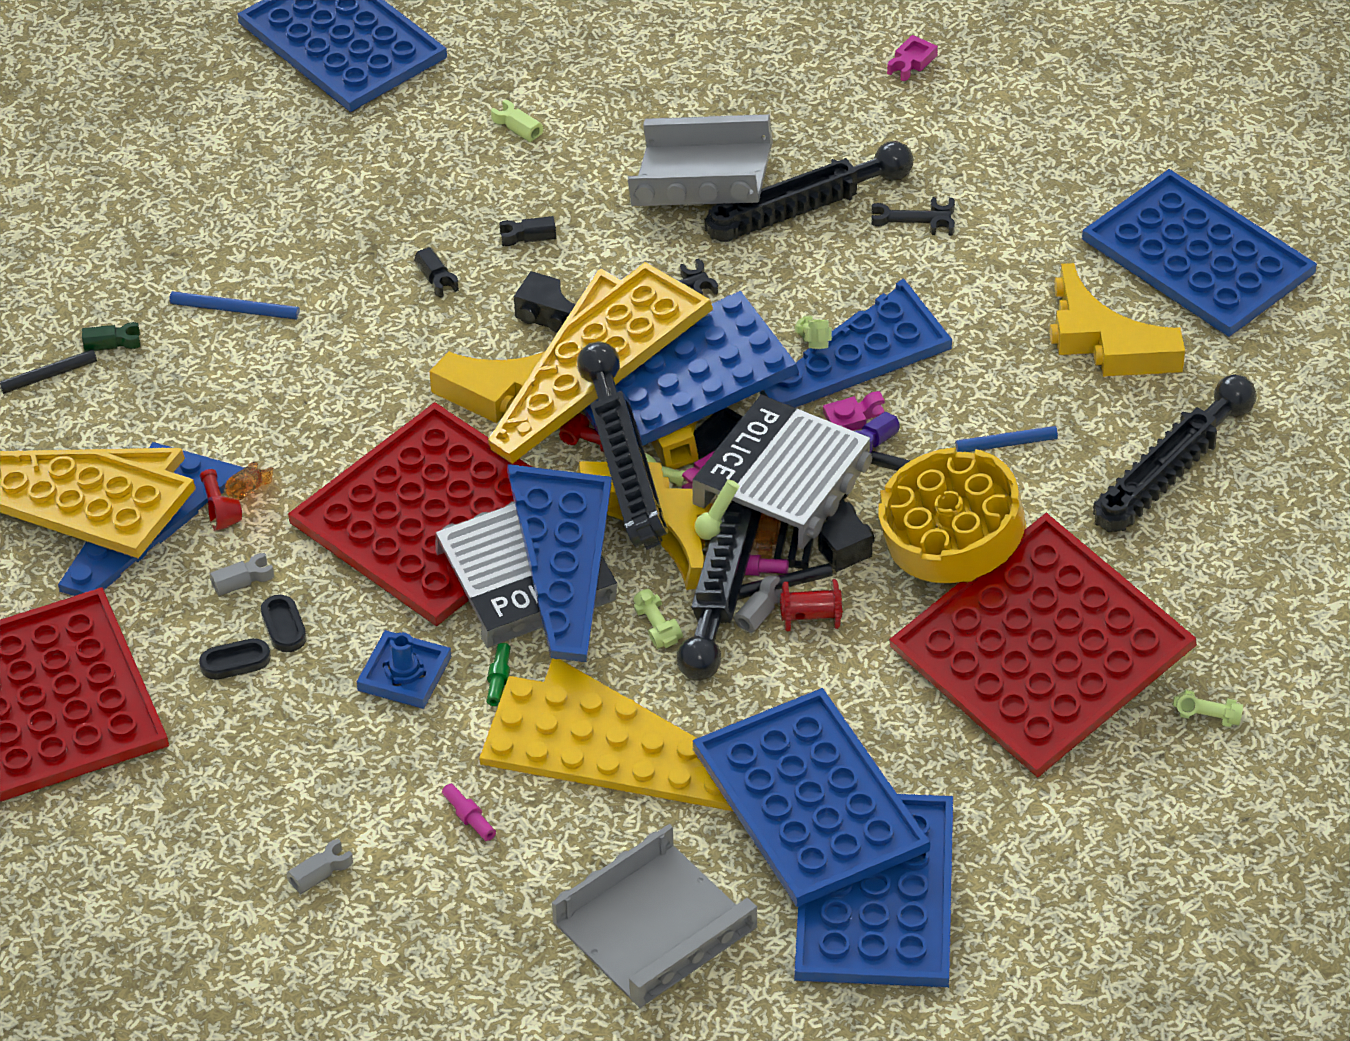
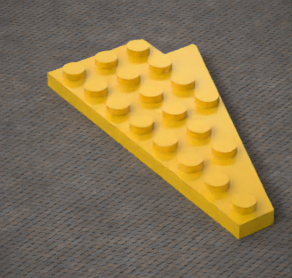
M644 262L622 280L603 269L598 270L489 437L488 442L491 450L513 464L598 399L594 384L582 378L577 368V357L586 345L601 341L616 349L620 358V369L614 377L616 385L713 310L711 300L647 262Z
M181 448L0 451V513L136 558L142 555L196 488L193 479L174 473L185 459Z
M552 658L544 682L514 676L508 677L479 757L480 765L733 811L693 751V740L697 739L695 736L561 659Z

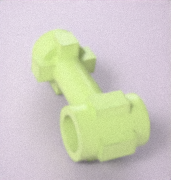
M809 315L803 316V318L797 321L795 333L802 336L803 341L809 342V348L824 349L829 347V341H832V327L829 326L828 320H813V316Z
M644 589L635 595L633 599L635 603L634 609L638 616L645 614L652 624L653 628L649 629L648 633L656 649L661 647L668 648L678 643V640L683 638L681 628L675 618L668 621L665 620L658 609L662 605L658 594L654 595L650 589Z
M1185 689L1178 696H1174L1172 703L1178 709L1180 717L1189 719L1190 716L1198 713L1222 718V725L1231 727L1232 724L1239 726L1243 712V704L1236 703L1237 700L1227 698L1225 704L1197 699L1194 691Z

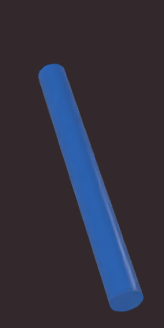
M172 291L170 294V304L296 320L300 313V308L296 306Z

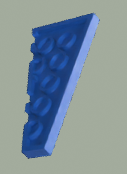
M903 278L896 283V289L888 295L883 293L877 297L875 304L869 309L858 311L832 331V341H829L828 348H808L804 351L803 357L796 362L799 374L760 391V395L762 394L796 408L952 349V338Z
M152 442V444L150 445L149 448H173V447ZM183 450L185 459L174 473L193 479L196 489L142 555L136 558L86 541L59 582V592L76 596L101 587L105 590L121 577V573L135 561L139 562L143 559L151 548L165 541L199 513L198 510L208 503L204 483L200 479L201 472L208 469L216 470L221 494H223L226 487L246 475L245 467Z
M508 464L507 473L550 657L587 662L612 478L609 476Z

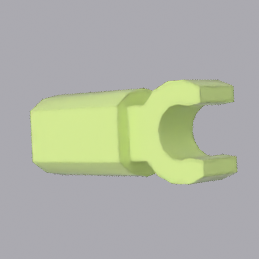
M509 100L502 101L503 111H498L496 108L491 109V119L493 122L500 125L506 124L508 129L528 142L533 141L543 133V125L518 108L514 109V104Z

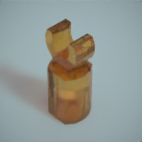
M258 462L249 463L247 467L227 480L225 485L227 495L238 500L246 498L258 490L261 485L272 482L274 468L269 467L261 470L258 469Z
M764 513L761 515L755 537L756 551H758V555H761L762 559H772L773 545L777 544L780 520Z

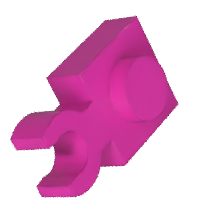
M911 35L895 50V58H892L887 64V74L892 75L893 72L899 70L901 71L900 80L903 82L908 80L912 69L921 72L938 56V46Z

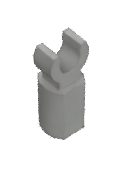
M265 553L255 554L250 558L249 562L244 563L241 561L210 573L211 584L218 597L249 586L253 581L265 582L274 577L273 566L267 564Z
M767 576L762 580L759 592H755L733 617L738 627L753 633L775 608L774 604L780 603V593H782V590L776 589L774 591L776 584L780 581L779 577Z
M339 839L332 840L327 844L323 853L320 854L318 852L289 870L286 874L287 879L301 895L331 876L334 870L341 871L349 868L353 864V855L351 851H348L341 856H337L336 854L342 851L341 841Z

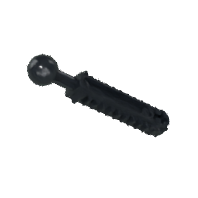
M887 141L878 147L874 159L853 166L847 158L839 161L832 159L831 164L765 187L761 190L759 202L716 204L712 209L708 210L707 217L704 218L705 231L708 232L712 240L728 242L738 239L739 236L749 235L750 232L760 231L764 227L773 226L775 223L784 222V220L789 218H795L798 215L830 205L846 198L850 201L852 196L857 194V183L879 175L889 181L901 180L909 175L914 163L911 149L899 141Z
M601 341L589 343L582 348L577 357V368L582 378L594 384L599 400L590 405L626 531L635 547L644 544L646 550L661 545L663 541L661 536L668 534V527L630 401L622 391L617 392L614 377L620 369V358L616 349Z
M1236 374L1226 376L1218 382L1214 390L1215 402L1205 411L1198 407L1191 413L1183 411L1180 423H1173L1172 431H1166L1164 439L1159 438L1155 447H1149L1147 455H1141L1139 463L1134 462L1131 470L1126 469L1124 471L1123 478L1118 477L1116 479L1115 486L1110 485L1108 491L1104 494L1101 493L1098 501H1094L1093 515H1095V525L1101 526L1107 532L1125 531L1126 527L1135 523V516L1141 517L1143 515V508L1150 509L1152 500L1158 501L1160 492H1167L1168 484L1174 485L1176 477L1182 478L1184 476V469L1190 470L1192 468V461L1198 462L1201 453L1206 454L1208 449H1215L1216 428L1228 416L1238 417L1252 410L1257 400L1254 384L1245 376Z
M731 501L721 518L720 533L710 540L691 606L698 622L695 635L686 639L677 651V666L687 678L697 681L712 677L721 665V651L715 643L720 623L732 622L762 515L761 512L735 501Z

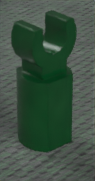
M130 322L117 328L115 325L82 328L84 352L91 349L94 351L117 349L119 346H124L128 349L141 347L139 323Z

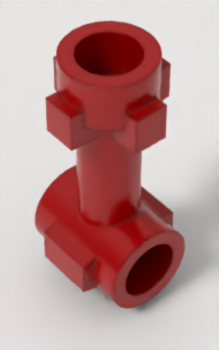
M578 413L560 427L559 437L565 444L574 446L581 438L600 445V451L604 452L599 434L595 429L589 427V420L583 414Z

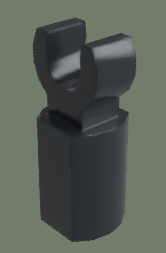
M554 216L522 219V222L519 223L510 220L499 222L502 246H512L519 241L526 243L556 239Z
M431 247L417 251L414 258L415 264L431 284L434 283V293L438 297H444L443 286H451L455 292L459 291L457 276L448 271V268Z

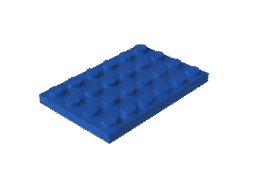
M261 0L237 13L239 24L349 112L354 111L447 58V48L385 0Z
M1171 169L1165 171L1082 230L1083 241L1228 337L1316 273L1317 263Z
M741 291L713 303V310L616 384L617 392L622 391L630 401L643 446L799 374L797 363ZM588 405L582 411L598 433L591 405Z
M823 688L693 740V751L796 907L930 851V840Z
M897 794L930 840V851L798 906L794 981L949 988L953 796Z

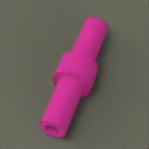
M750 554L745 575L760 576V573L786 574L789 569V561L762 559L761 555Z
M447 784L442 789V794L456 809L455 813L465 825L470 824L485 841L493 839L496 835V830L482 816L481 808L472 799H466L454 784Z

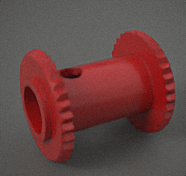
M832 579L831 590L789 592L788 582H783L782 593H780V611L785 630L787 632L791 631V621L830 618L834 620V628L839 629L843 609L841 589L839 590L838 581Z

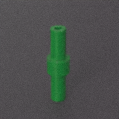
M507 643L497 644L494 663L489 666L487 681L490 684L486 702L490 706L499 705L504 685H506L510 675L508 661L511 646Z

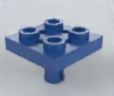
M384 630L356 681L357 690L424 709L452 657L451 648L413 638L410 634L404 632L394 633Z

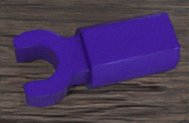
M884 412L865 424L862 430L854 432L870 438L869 453H871L873 447H878L897 434L900 424L897 416Z

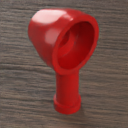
M208 469L200 473V479L204 483L208 497V514L211 522L216 518V526L212 525L214 531L223 530L242 520V508L238 499L221 496L217 482V472L214 469Z

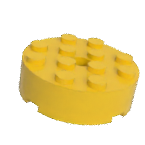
M945 448L923 454L911 460L889 479L884 487L886 492L882 502L878 505L880 524L888 551L895 563L906 573L921 580L935 583L969 582L991 572L1006 562L1021 542L1025 529V512L1013 472L999 458L977 449L975 453L957 452L956 448Z

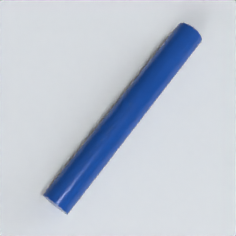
M1056 426L956 440L955 446L957 452H973L976 449L986 450L1058 439V432Z

